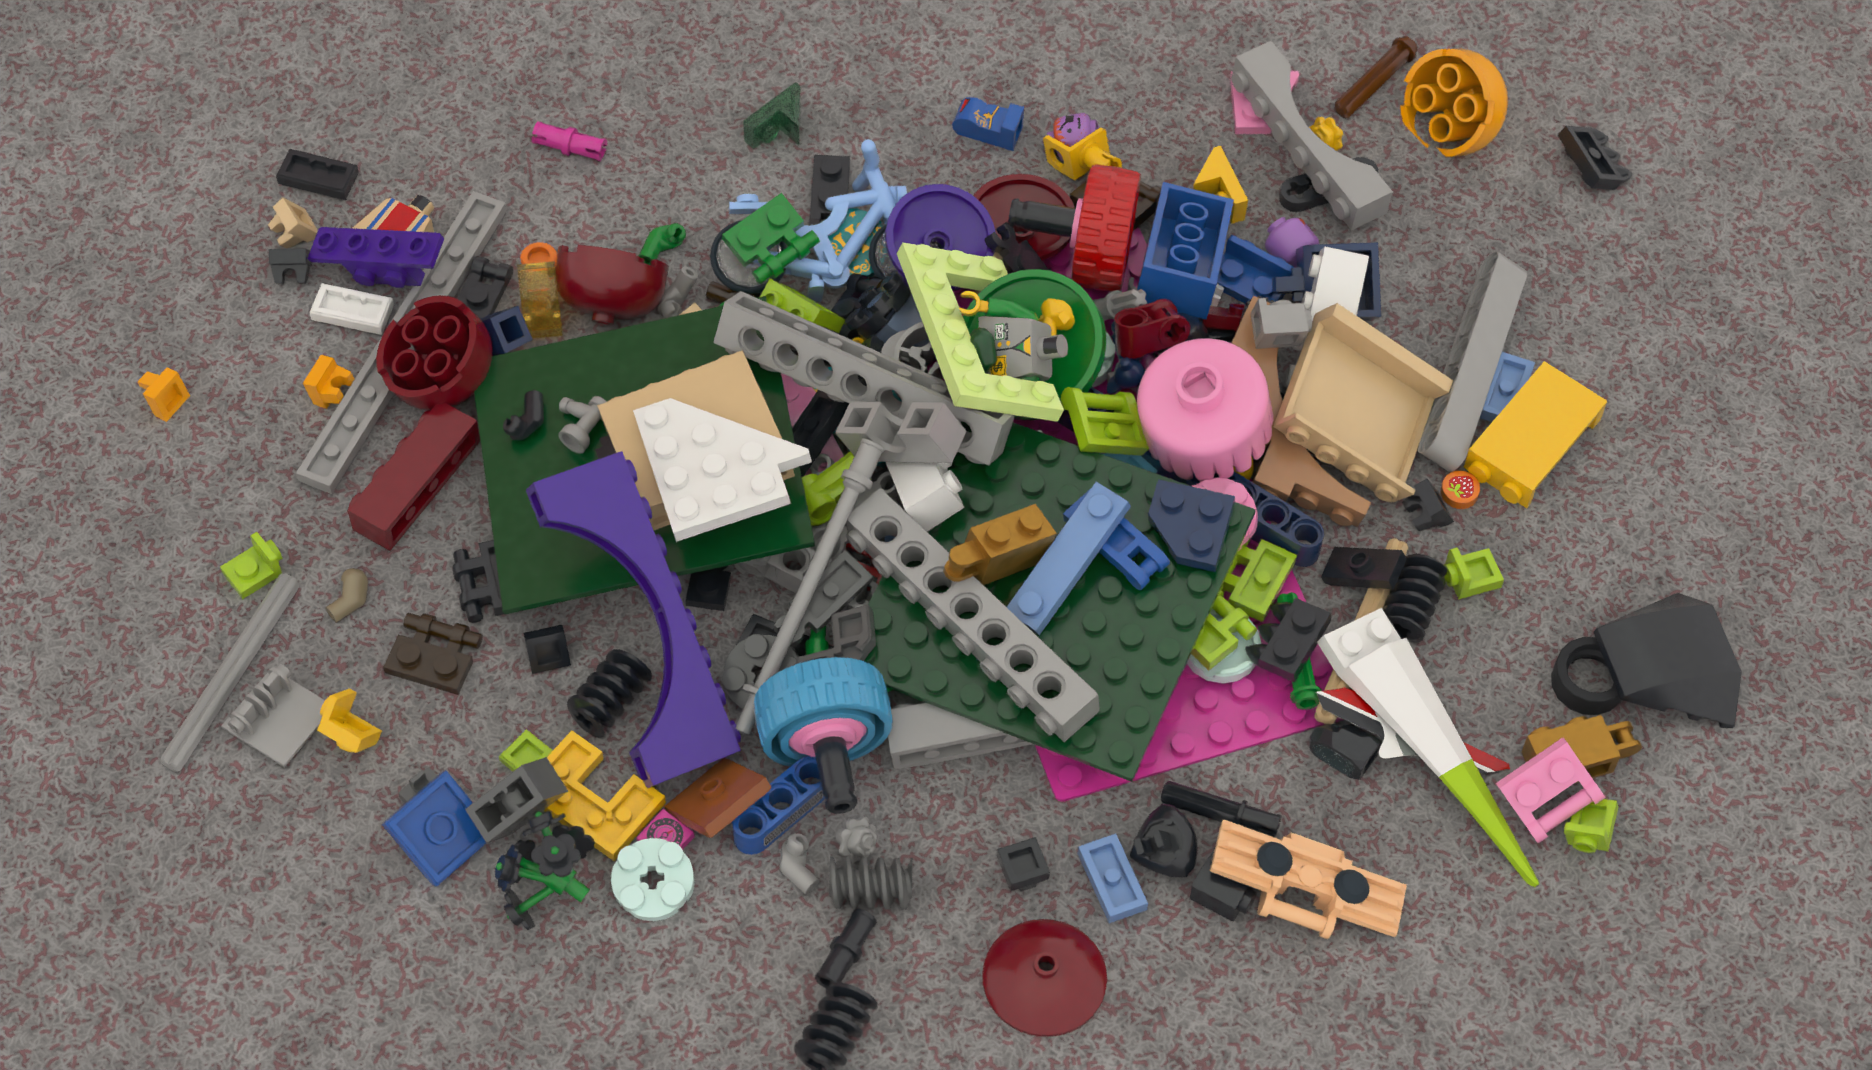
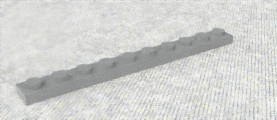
M475 191L471 193L444 236L434 268L423 270L425 276L421 286L412 287L393 317L397 323L408 312L416 308L413 303L430 296L443 295L454 297L469 274L475 257L480 256L506 214L505 202ZM380 340L297 470L296 476L299 482L332 494L394 395L377 371L376 357Z

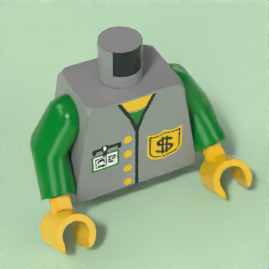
M965 291L961 293V297L973 298L976 301V306L971 310L959 308V311L967 317L974 316L978 312H985V316L978 317L979 328L987 329L995 340L997 362L987 374L1006 375L1036 382L1050 379L1052 376V359L1065 357L1068 352L1067 340L1062 334L1051 336L1050 325L1040 322L1035 312L1015 301L989 297L987 301L979 299L975 292Z

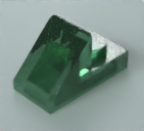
M793 83L743 121L744 141L753 149L763 142L770 143L778 135L779 130L800 146L801 86L798 83Z

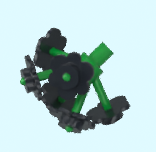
M550 810L544 813L536 812L535 817L528 820L530 828L524 830L522 835L524 837L541 830L544 836L542 845L536 847L535 842L532 840H518L515 845L510 846L505 855H501L495 868V878L498 879V887L502 888V892H506L504 897L508 903L504 905V910L507 918L516 926L522 924L527 930L535 927L528 909L553 892L561 895L565 891L581 903L590 891L587 886L574 878L577 871L573 869L572 863H576L586 857L587 851L594 848V839L584 834V829L580 826L568 827L557 825L553 828L552 832L549 828L550 825L565 818V813L553 817ZM522 877L539 881L546 885L545 888L524 902L519 900L515 892L510 889L511 885L518 883Z

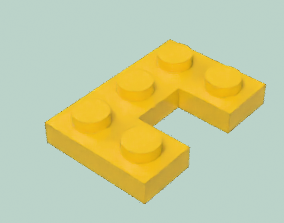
M572 730L547 757L568 792L543 811L547 812L550 810L553 817L565 813L566 817L558 822L568 827H582L585 832L584 834L594 839V848L613 861L618 858L620 850L629 846L666 804L665 795L653 787L646 788L643 780L635 774L631 776L608 803L583 786L584 780L603 761L604 757L601 750Z

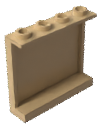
M1336 303L1315 313L1312 329L1307 334L1273 427L1285 434L1289 441L1302 445L1313 452L1320 461L1331 464L1344 472L1349 480L1361 483L1375 492L1377 498L1386 502H1396L1415 493V489L1406 484L1407 477L1434 400L1450 392L1453 380Z
M743 350L731 355L722 356L713 362L694 369L685 370L679 375L660 382L651 383L645 388L624 396L614 397L608 402L597 405L615 452L622 451L625 459H629L635 467L637 473V482L635 484L640 497L644 496L652 511L650 522L653 530L670 525V521L633 410L671 398L782 439ZM793 469L781 472L783 481L795 476Z

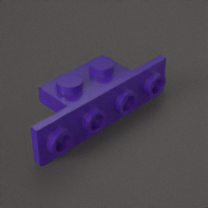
M320 227L307 259L310 262L342 264L353 275V279L357 283L365 286H373L374 284H388L396 288H403L405 285L421 286L425 273L420 268H434L444 237L440 233Z

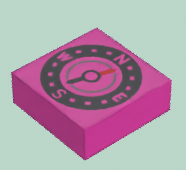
M662 809L636 839L637 841L649 838L664 839L669 842H675L683 850L695 836L691 829Z

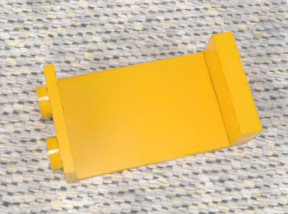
M1544 361L1469 448L1463 468L1474 475L1479 483H1488L1499 490L1501 496L1506 501L1513 504L1519 503L1528 508L1536 488L1587 427L1593 429L1601 420L1607 400Z

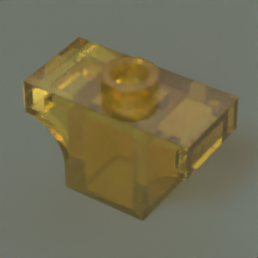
M555 261L518 264L517 272L522 315L531 337L563 336Z

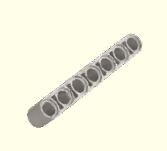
M1498 251L1489 254L1478 270L1443 372L1444 375L1453 380L1450 392L1434 400L1418 445V452L1450 473L1458 469L1468 454L1527 278V271Z

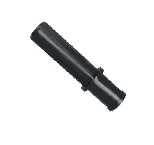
M1172 781L1165 783L1161 793V802L1163 804L1173 805L1176 808L1222 822L1224 819L1274 838L1280 826L1279 822L1282 815H1276L1248 806V801L1246 800L1238 803Z

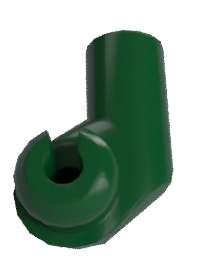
M976 328L970 334V340L975 346L984 372L987 374L997 362L995 340L987 329Z

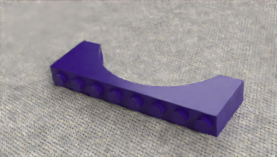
M620 451L533 482L526 489V493L540 527L574 534L602 548L631 574L647 597L654 612L663 646L664 667L661 693L656 710L640 740L629 751L639 778L643 780L646 788H649L741 751L738 744L741 742V735L739 730L736 729L735 722L733 720L729 721L724 709L726 697L719 683H714L710 674L711 659L706 648L703 645L699 646L694 631L697 629L696 621L690 609L684 608L679 594L682 592L679 578L674 571L670 572L664 558L667 556L666 545L661 535L655 534L650 522V519H652L650 505L644 496L640 497L635 484L637 482L635 467L629 459H625L623 452Z

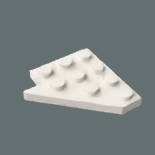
M671 398L633 410L676 542L791 504L781 472L812 462L809 450L805 447Z

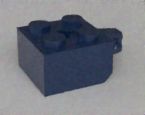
M1378 242L1302 246L1296 249L1297 268H1291V276L1272 278V294L1292 293V302L1302 303L1305 291L1311 292L1314 277H1310L1308 274L1313 254L1319 255L1320 250L1326 246L1367 255L1369 259L1356 316L1362 320H1374L1382 317Z

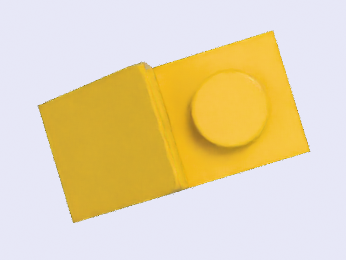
M1221 145L1214 147L1195 180L1193 189L1234 199L1230 221L1232 224L1243 221L1246 217L1248 199Z

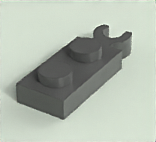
M846 550L825 568L790 644L791 647L801 643L804 637V630L808 626L817 634L831 621V614L843 610L872 582L873 576ZM793 599L789 602V608L793 602ZM787 614L777 619L774 625L776 633L779 632Z

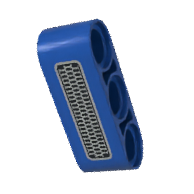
M805 756L795 762L770 783L772 788L732 821L734 844L739 851L749 855L764 851L825 800L820 781L811 785L803 782V780L811 777L820 780L815 757ZM779 802H785L790 805L788 808L781 810L772 807ZM749 827L758 828L760 830L758 833L753 835H748L742 832L744 829Z

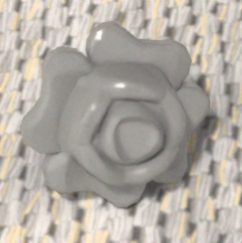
M861 816L856 820L849 818L846 822V829L841 828L836 833V841L840 844L839 854L843 857H850L852 864L860 861L861 857L867 858L875 850L877 843L876 827L873 824H869L868 817Z

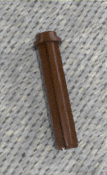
M1408 36L1394 39L1392 47L1335 101L1334 111L1345 119L1349 118L1407 61L1412 62L1416 58L1418 47L1414 40Z

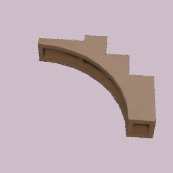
M1253 296L1231 341L1232 344L1250 354L1262 369L1267 381L1273 412L1272 436L1270 441L1265 444L1264 455L1251 482L1285 502L1290 497L1302 508L1308 510L1316 509L1330 516L1332 521L1339 525L1358 527L1365 517L1371 502L1345 488L1317 463L1305 447L1289 441L1285 434L1273 427L1283 401L1280 394L1277 371L1278 347L1256 349L1250 313L1260 298Z

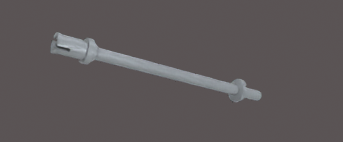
M862 438L849 470L844 469L841 478L845 488L755 685L744 684L742 690L749 693L750 696L736 724V729L741 733L750 734L756 721L754 711L756 692L767 679L778 673L858 495L865 492V490H870L873 484L870 480L881 454L885 450L881 445Z

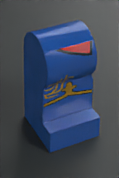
M967 97L962 100L952 127L958 135L1014 151L1023 128L1024 107L1011 103L1009 109L992 104L988 105L978 98Z

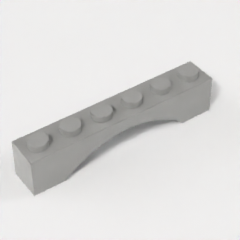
M1269 41L1236 56L1231 76L1235 89L1239 93L1244 94L1251 103L1254 113L1259 118H1263L1276 141L1286 147L1295 165L1305 171L1311 179L1314 189L1319 194L1324 195L1331 204L1336 217L1343 220L1352 231L1387 214L1393 191L1373 166L1355 161L1335 151L1320 140L1304 122L1296 108L1291 93V64L1274 43Z

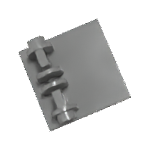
M279 664L276 668L271 667L268 670V673L253 687V690L247 694L242 703L230 714L221 727L285 767L318 729L322 718L320 710L325 700L290 679V670L284 665Z

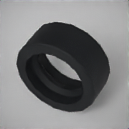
M1581 637L1570 641L1561 649L1551 673L1552 688L1557 698L1569 709L1583 715H1600L1611 711L1621 702L1614 683L1608 691L1601 693L1588 692L1573 683L1568 675L1569 665L1581 658L1596 660L1607 667L1596 638Z

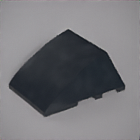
M1675 593L1602 625L1593 631L1621 700L1663 712L1668 708L1685 712L1689 719L1699 721L1702 717L1718 721L1720 728H1733L1735 726L1742 671L1712 604Z

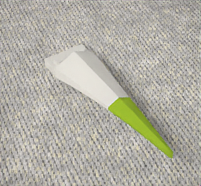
M1380 608L1321 637L1317 643L1336 674L1375 710L1441 779L1497 845L1523 880L1530 886H1538L1537 877L1407 638H1400L1383 609Z

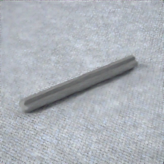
M286 573L278 576L162 754L161 762L163 766L175 772L182 770L299 589L296 578Z

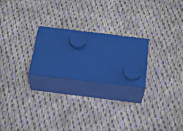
M1163 182L1137 290L1142 289L1146 292L1145 299L1147 304L1159 299H1168L1174 303L1178 313L1207 320L1217 285L1234 199Z

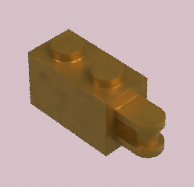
M1036 504L979 524L969 529L963 544L957 545L950 550L949 560L945 563L943 569L944 575L949 580L960 582L974 576L982 585L991 583L1037 565L1053 543L1057 533Z
M1602 715L1592 718L1580 716L1560 727L1551 729L1545 726L1532 731L1527 736L1521 753L1525 762H1528L1549 746L1564 738L1589 775L1595 778L1613 773L1619 759L1638 753L1642 749V745L1639 740L1634 739L1631 733L1633 726L1630 721L1607 726ZM1614 739H1617L1619 744L1615 745Z

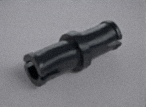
M859 908L853 910L840 936L833 938L829 945L831 951L819 972L815 975V980L822 987L827 989L831 983H841L852 963L859 961L862 956L861 947L872 928L877 924V920L872 914Z

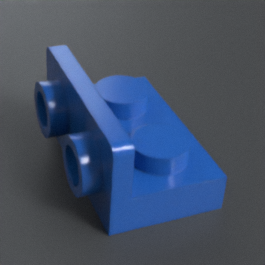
M1231 235L1227 240L1226 251L1222 256L1217 284L1224 287L1223 293L1244 304L1250 301L1253 296L1268 297L1269 300L1274 302L1280 301L1285 294H1272V278L1291 276V268L1294 267L1284 259L1257 248L1250 241Z

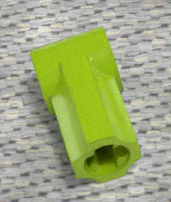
M851 451L819 475L809 474L802 477L811 525L819 526L830 520L845 488L841 475L844 469L849 470L854 459Z

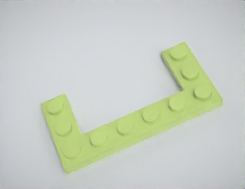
M902 242L897 256L954 406L1058 422L1064 409L1054 384L1044 381L1036 382L1017 379L1006 375L985 374L975 346L971 343V336L951 286L982 291L995 280L1008 274L1003 261L992 256L983 257L966 254L959 250L949 251L932 248L925 244L915 245Z

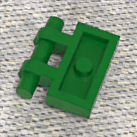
M782 193L722 234V240L744 267L756 259L761 264L759 268L752 272L753 277L759 284H762L770 277L775 279L784 272V267L797 258L802 260L808 256L810 249L820 242L818 236L812 230L802 237L795 233V231L803 227L804 220ZM784 241L788 247L776 256L769 252L771 248Z

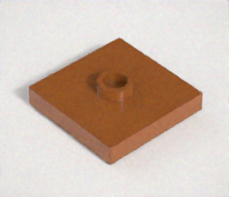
M724 757L668 802L664 808L682 824L709 838H713L772 787L765 776Z

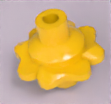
M1317 117L1315 123L1309 128L1320 140L1335 151L1342 149L1343 131L1336 125L1334 118L1328 117L1324 119L1323 117Z

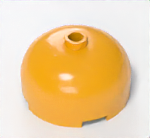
M1460 48L1434 50L1418 59L1407 73L1404 82H1408L1405 90L1404 105H1400L1402 121L1426 148L1430 144L1424 142L1415 130L1414 123L1417 110L1422 113L1444 112L1443 114L1433 116L1429 123L1430 136L1436 142H1455L1471 137L1466 143L1454 149L1436 147L1445 157L1475 153L1487 146L1501 130L1508 108L1507 89L1499 70L1483 55Z

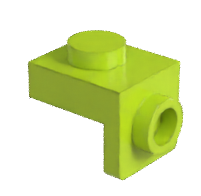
M1458 547L1449 549L1444 564L1447 568L1444 580L1449 587L1453 586L1458 599L1502 588L1504 578L1489 548L1461 555Z
M1603 799L1596 805L1594 802H1591L1572 815L1570 822H1566L1564 826V833L1568 844L1572 845L1576 850L1586 853H1594L1596 850L1609 851L1619 808L1617 801Z

